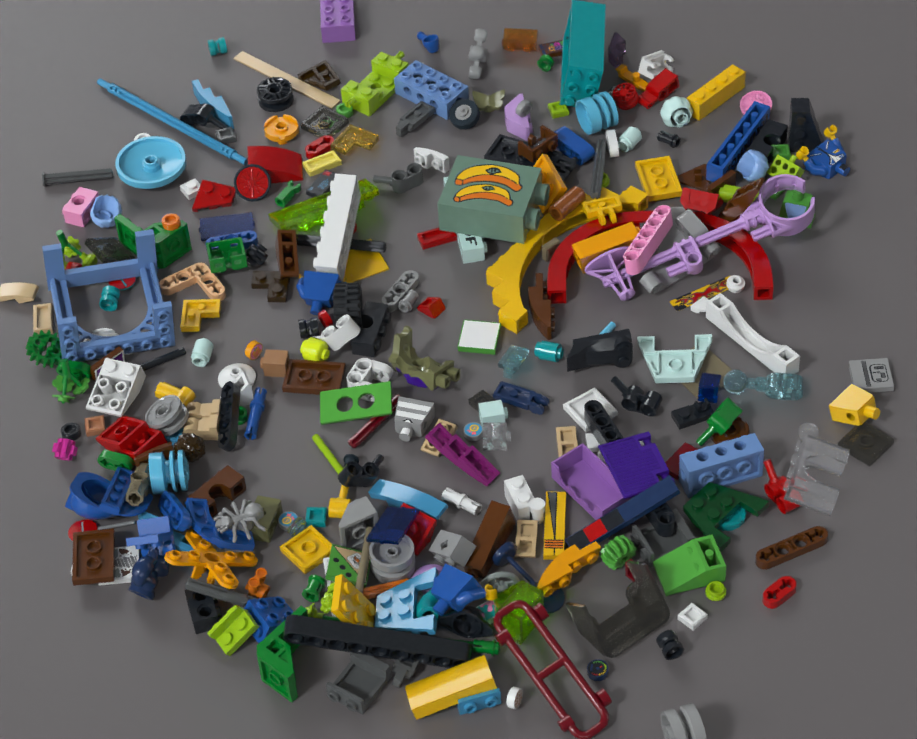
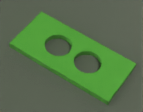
M391 381L320 392L321 425L392 415ZM366 394L373 395L374 403L371 407L363 409L359 406V400L362 396ZM346 397L353 400L352 408L346 412L339 411V401Z

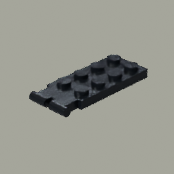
M499 134L484 155L486 160L531 167L537 162L532 163L525 157L519 156L518 141L520 140ZM549 151L546 154L549 156L563 182L566 181L570 172L579 162L577 157L569 158L563 156V153L558 151Z

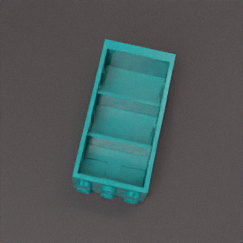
M572 0L563 36L560 105L575 107L577 100L586 97L592 98L594 94H598L604 71L605 4Z

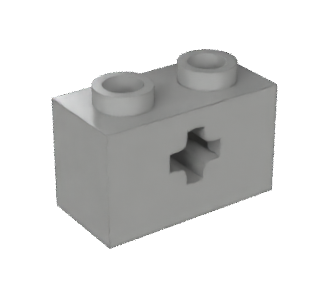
M440 530L428 551L435 555L434 559L442 564L447 563L452 567L456 565L465 567L476 545L461 535Z

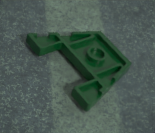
M708 482L683 506V511L695 527L702 531L704 536L713 534L721 552L730 544L731 538L717 528L739 507L758 517L769 507V501Z

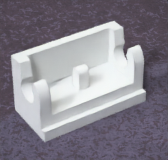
M663 50L643 56L638 73L653 79L665 68L673 72V68L667 65L666 60L673 62L674 59L665 54Z

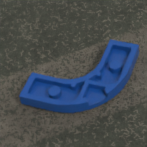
M187 497L185 505L192 518L191 526L202 538L220 549L254 550L255 543L252 531H249L252 538L248 540L245 531L236 530L237 540L233 543L232 529H228L223 533L217 531L215 527L216 522L212 519L209 512L207 499Z

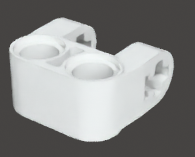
M360 358L355 362L346 377L347 386L355 387L373 384L371 383L373 379L388 382L393 375V369L385 363L368 358ZM366 394L360 398L369 402H374V396L370 394Z

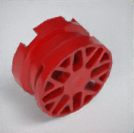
M621 83L613 90V99L619 109H632L639 102L638 92L631 83Z

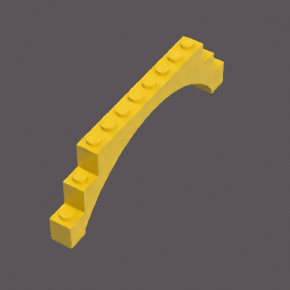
M630 186L621 195L617 194L622 204V211L615 213L645 211L648 208L649 194ZM604 187L601 188L600 198L616 195V193ZM585 194L586 199L584 202L594 200L591 196ZM582 203L562 221L555 220L550 213L545 214L540 220L537 231L529 230L524 244L515 243L504 255H501L486 270L487 284L494 288L492 291L493 304L500 308L498 316L501 326L517 334L528 324V310L523 307L520 288L528 266L542 250V245L566 231L598 219V217L587 219L582 209Z

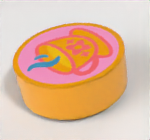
M256 340L251 341L245 349V356L251 360L257 359L262 352V344Z

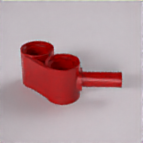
M771 459L764 460L763 463L770 478L769 483L764 485V489L769 499L777 505L783 514L802 506L803 499L800 493L795 489L791 491V485L785 476H777Z

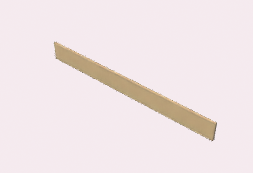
M244 51L234 57V60L270 78L281 77L287 79L291 83L292 89L331 109L341 102V100Z

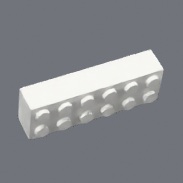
M335 173L334 181L331 180L330 183L331 195L327 197L328 209L324 211L323 220L325 223L320 229L321 241L317 243L318 255L314 257L313 267L316 268V272L339 274L343 283L361 193L357 175Z

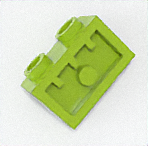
M234 605L213 625L207 634L217 641L226 655L231 656L259 626L248 610Z

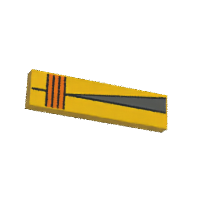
M546 491L543 560H554L564 551L566 492Z

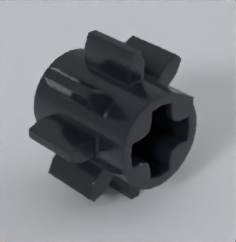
M259 243L257 246L252 244L245 253L248 256L247 262L252 266L256 264L262 265L268 257L265 253L267 249Z

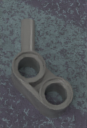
M411 163L406 168L407 172L396 170L391 174V177L374 175L373 182L390 184L395 193L402 194L423 183L422 166L419 163Z

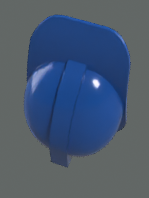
M90 472L78 473L70 485L71 492L65 507L86 519L101 520L117 516L99 510L100 503L111 481ZM148 494L138 506H131L125 499L118 516L130 517L144 513L148 509L153 496Z

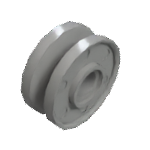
M167 395L151 405L145 415V421L151 428L162 431L164 437L176 433L184 426L189 417V410L176 395Z

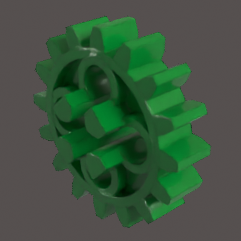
M40 330L38 335L34 332L33 337H29L25 348L27 349L26 355H31L30 361L36 360V365L38 366L41 363L43 368L46 365L53 368L54 363L58 365L62 359L60 341L57 337L58 333L52 335L50 330L47 333ZM46 348H47V351H46L45 356H42V353H43V352L46 350Z

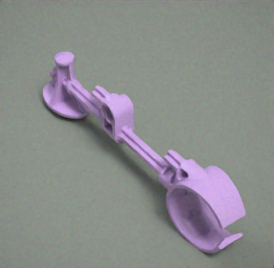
M790 174L773 176L763 183L759 190V196L740 214L738 220L696 238L688 236L686 240L681 239L679 243L674 242L672 248L652 256L640 273L674 258H679L681 262L666 268L670 278L683 272L691 275L699 274L703 269L700 247L742 229L749 231L751 227L756 228L758 224L763 225V227L750 232L755 242L770 235L772 238H775L777 236L798 234L805 230L813 220L815 197L811 198L809 209L798 217L781 218L775 216L764 206L767 199L774 193L782 190H796L804 194L805 180ZM628 246L609 250L594 258L585 267L587 275L601 279L605 288L612 287L621 301L629 300L635 295L630 277L635 275L627 274L626 268L618 270L625 264L623 255ZM611 272V274L607 276H601V274ZM623 280H628L629 289L626 288ZM616 283L619 284V286H620V288H621V290H622L621 293H620V292L618 291V289L614 286V284H616Z

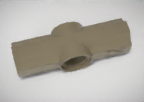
M141 463L140 466L136 467L135 472L131 474V483L126 493V501L131 506H138L144 501L145 496L149 494L150 474L148 463Z

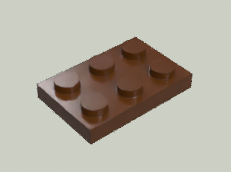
M289 359L282 390L288 393L320 395L322 391L341 389L346 364L342 362Z
M114 528L73 532V586L114 582Z

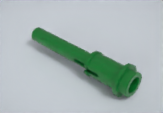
M474 639V641L457 640L470 643L471 645L482 646L473 647V653L491 654L493 657L494 655H499L500 644L495 639L493 641Z

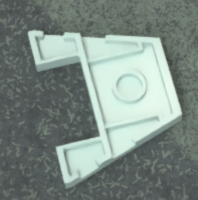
M712 334L695 335V349L655 351V336H639L637 340L655 383H689L696 380L711 346Z

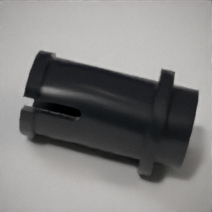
M663 130L657 136L658 141L669 144L672 148L678 147L681 141L677 134L672 135Z

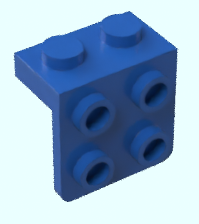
M279 596L248 599L244 608L248 610L259 626L252 634L258 643L276 629L287 616L293 613V610L286 601Z

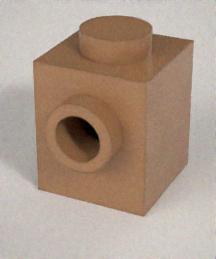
M265 350L264 357H261L260 367L264 370V376L285 377L289 362L288 351Z

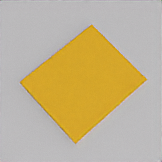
M350 250L344 278H347V282L352 280L355 282L389 270V267L379 252Z

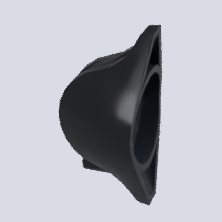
M465 606L459 612L451 608L450 613L439 618L440 625L460 637L479 638L493 636L494 628L487 622L484 613L476 607Z

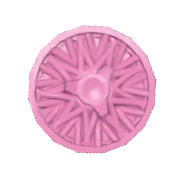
M762 91L748 92L740 101V110L743 115L754 101L770 106V111L772 109L770 96Z

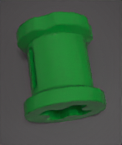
M310 575L307 588L302 592L303 598L309 602H318L320 591L326 585L325 579L318 575Z

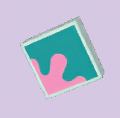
M487 600L476 607L484 613L489 624L493 623L495 614L501 609L494 600Z

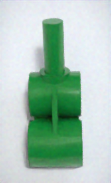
M727 397L706 421L709 424V428L696 442L702 446L714 433L719 435L725 433L743 410Z

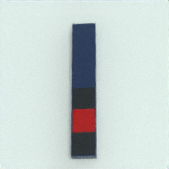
M669 475L572 534L565 541L569 547L575 544L579 550L595 541L600 543L681 492Z

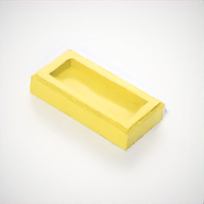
M333 150L304 161L302 164L311 177L324 172L325 169L330 170L340 166L342 162Z

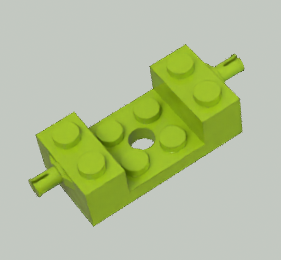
M399 51L395 56L380 52L371 60L372 72L360 83L350 80L341 89L342 103H345L347 108L353 106V110L370 117L395 93L394 77L409 66L408 62L401 60L405 56L404 52Z

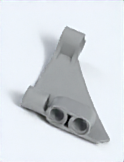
M671 207L673 226L661 242L658 253L672 248L674 242L679 243L681 239H688V236L696 238L709 231L690 209L685 210L683 207ZM716 241L699 248L703 258V265L721 251V247ZM674 258L653 267L652 271L647 272L638 281L652 295L673 285L689 274L683 272L672 278L668 276L666 268L681 262L679 258Z

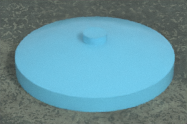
M150 136L134 140L123 147L116 157L115 165L119 178L127 185L141 189H152L165 186L176 180L185 169L186 156L184 149L176 141L161 136Z

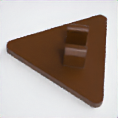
M707 164L700 165L678 175L679 183L707 192V186H709V181L706 180Z

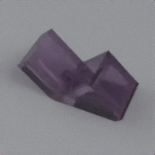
M615 32L608 48V61L617 68L623 64V55L626 54V41Z

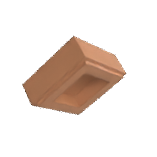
M104 415L84 418L87 437L100 435L106 430Z

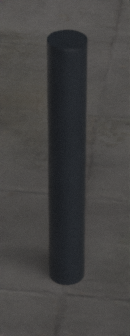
M182 347L140 365L143 371L185 355L186 351Z

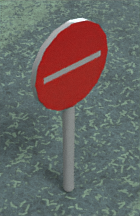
M80 520L71 525L68 530V536L73 542V532L117 528L135 524L136 521L131 520L97 527L96 523L92 520Z

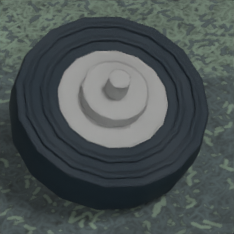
M461 99L455 102L449 111L451 123L461 130L472 128L480 118L479 107L474 101L469 99Z

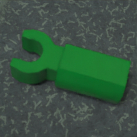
M293 180L289 181L288 187H285L275 198L277 206L284 208L295 194L301 191V183L294 186Z

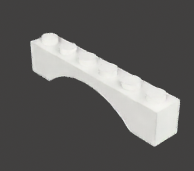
M719 293L706 302V318L785 381L799 372L800 355L787 345L772 343L759 335L743 319L734 303L724 295Z

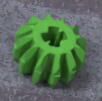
M624 535L616 536L604 545L600 557L605 565L612 570L620 569L625 565L626 561L635 556L636 548L634 543Z

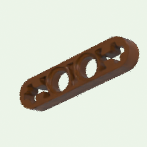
M815 526L760 549L756 553V566L767 570L820 548L827 543L828 531L824 527ZM798 541H803L806 543V545L804 547H799L795 543ZM779 549H786L788 553L783 555L777 551Z

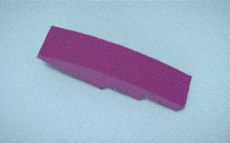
M440 423L425 436L446 458L486 487L500 474L473 445L469 447L457 434L452 436Z

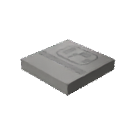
M888 358L849 361L848 366L853 385L869 393L894 391Z

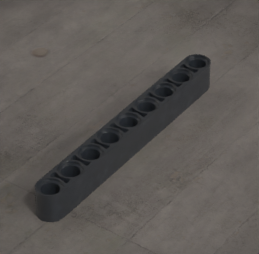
M589 400L585 403V423L600 445L624 438L599 401ZM667 502L646 514V517L659 536L670 537L674 534L675 515Z
M289 615L286 617L283 639L293 644L394 660L398 659L413 663L419 661L420 664L452 668L472 660L473 646L467 642L300 615Z

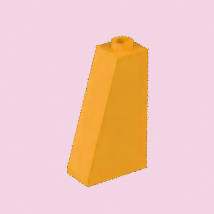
M630 222L572 244L575 261L582 273L585 274V267L597 256L615 248L629 247L639 233L640 228L638 226L635 227Z

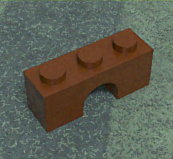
M227 465L188 497L207 499L209 512L213 518L218 513L214 499L221 496L227 497L231 501L236 499L246 490L244 476Z

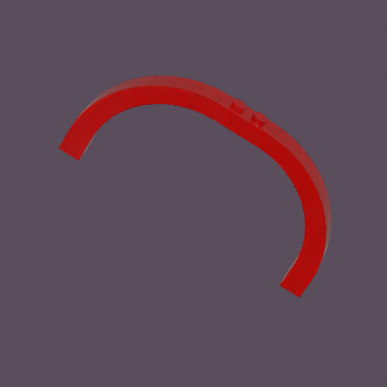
M653 211L615 213L616 223H612L609 215L604 216L606 218V225L601 226L599 220L595 219L568 235L555 250L548 267L547 293L551 304L566 303L567 278L571 267L575 263L572 244L630 222L641 230ZM692 211L707 227L709 232L731 223L720 217ZM743 229L716 240V242L732 250L746 265L752 280L754 300H773L771 265L760 244L757 241H753L752 236Z

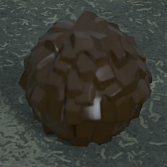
M183 433L179 435L177 442L174 443V450L177 456L178 450H184L188 462L199 460L206 453L204 441L194 433Z

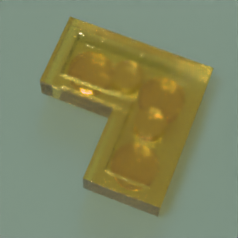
M349 124L331 143V150L346 155L356 145L370 151L379 141V135Z

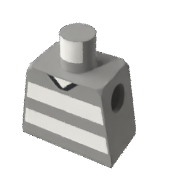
M399 396L394 420L395 431L399 433V438L406 442L410 440L411 436L422 437L435 418L434 403Z

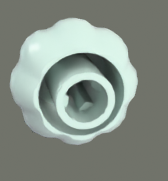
M673 96L663 103L660 115L667 126L679 128L689 123L693 115V108L686 98Z

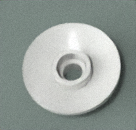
M231 364L221 370L218 375V383L223 388L225 383L233 382L242 371H245L251 386H253L256 381V373L247 364Z

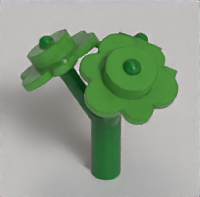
M67 358L60 360L63 376L57 375L56 379L52 381V385L57 388V391L62 392V395H52V397L58 398V402L63 404L65 402L69 403V399H75V397L66 395V393L72 391L75 383L77 385L73 391L74 395L84 393L89 388L88 383L90 382L89 378H84L79 382L71 374Z

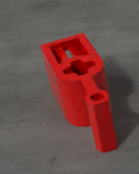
M665 68L648 83L646 90L638 95V103L646 109H650L657 101H663L680 86L678 76Z

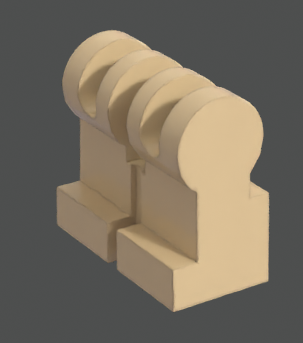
M214 399L212 403L204 404L190 402L187 405L189 417L184 424L183 433H194L196 436L203 438V440H218L221 400Z

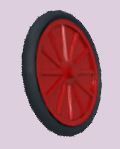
M256 164L245 165L238 170L234 177V188L242 199L251 202L259 201L269 193L271 178L262 166Z

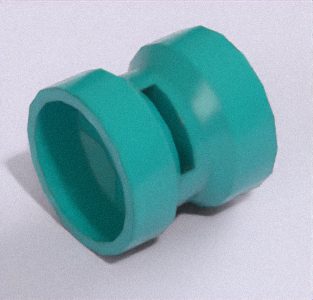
M220 37L218 40H207L211 56H215L217 53H228L224 37Z
M105 286L102 289L99 306L105 311H114L118 306L120 290L115 286Z

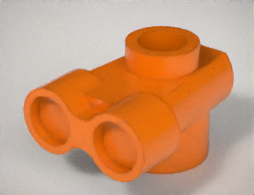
M258 568L255 576L249 579L245 587L248 590V595L256 598H266L270 586L264 583L267 577V570L265 568Z

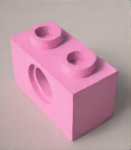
M79 187L62 209L65 223L85 227L91 219L90 211L95 198L99 196L98 191Z

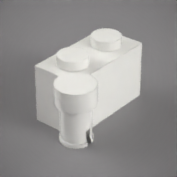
M520 475L504 480L505 497L516 520H530L531 513V520H538V524L543 523L545 501L538 497L534 498L524 476Z

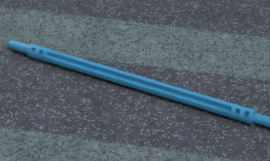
M101 78L97 80V84L107 89L109 93L192 137L225 157L236 160L243 165L248 164V159L238 154L231 147L213 139L116 84H110Z

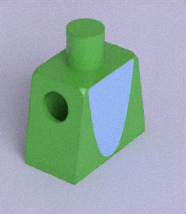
M787 190L778 217L794 218L804 214L810 207L813 195L809 193L803 194L796 190ZM814 214V217H813L812 222L810 223V225H809L807 228H811V227H812V224H813V221H814V218H815V214Z

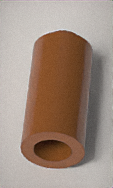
M573 186L549 207V213L552 218L562 221L585 201L584 190Z

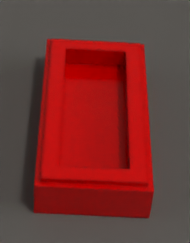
M435 228L417 233V239L424 250L457 241V235L454 232Z

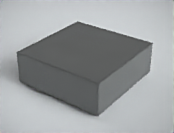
M232 127L215 131L219 142L225 145L237 142Z

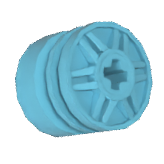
M607 91L594 94L592 98L586 97L577 100L575 105L576 115L581 128L587 135L599 132L602 128L607 129L618 124L619 117L616 104Z
M174 450L170 451L169 460H165L163 452L149 453V474L153 494H162L164 491H168V484H172L174 492H178V483H180L182 491H188L190 473L184 450H178V459L175 457Z

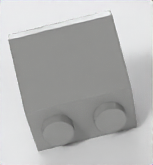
M367 496L348 503L339 523L342 547L356 549L363 546L367 527L374 528L373 539L380 534L377 511Z

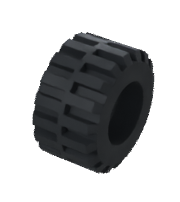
M359 282L335 284L333 292L335 326L338 319L347 314L360 328L362 327L361 314L363 312L362 289Z

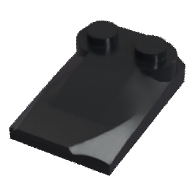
M624 329L573 339V347L567 355V372L613 363L619 368L629 366L633 360V344L630 330Z

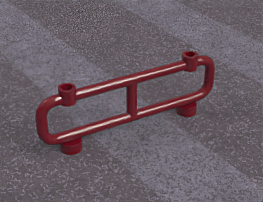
M522 600L510 602L494 616L493 624L498 632L495 638L501 646L506 644L559 716L561 720L557 723L564 733L569 730L577 739H590L608 725L609 713L606 707L612 703L610 696L603 688L595 693L542 622L549 617V614L541 603L531 607ZM515 609L524 610L559 658L538 673L502 624V619ZM562 666H565L601 716L600 721L587 731H580L577 728L573 719L566 713L543 681V679Z

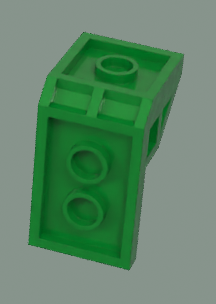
M121 214L114 217L120 244L136 256L135 232L153 229L157 267L159 269L166 268L192 250L188 225L183 220H180V227L173 231L165 230L162 222L153 223L143 230Z
M301 605L291 615L308 617V611ZM284 620L257 645V660L261 680L293 703L298 698L292 654L300 644L289 643L283 639Z

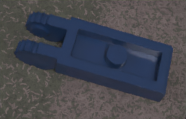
M500 381L493 393V400H501L503 403L530 410L532 413L539 415L543 414L544 407L549 404L547 397L535 391Z

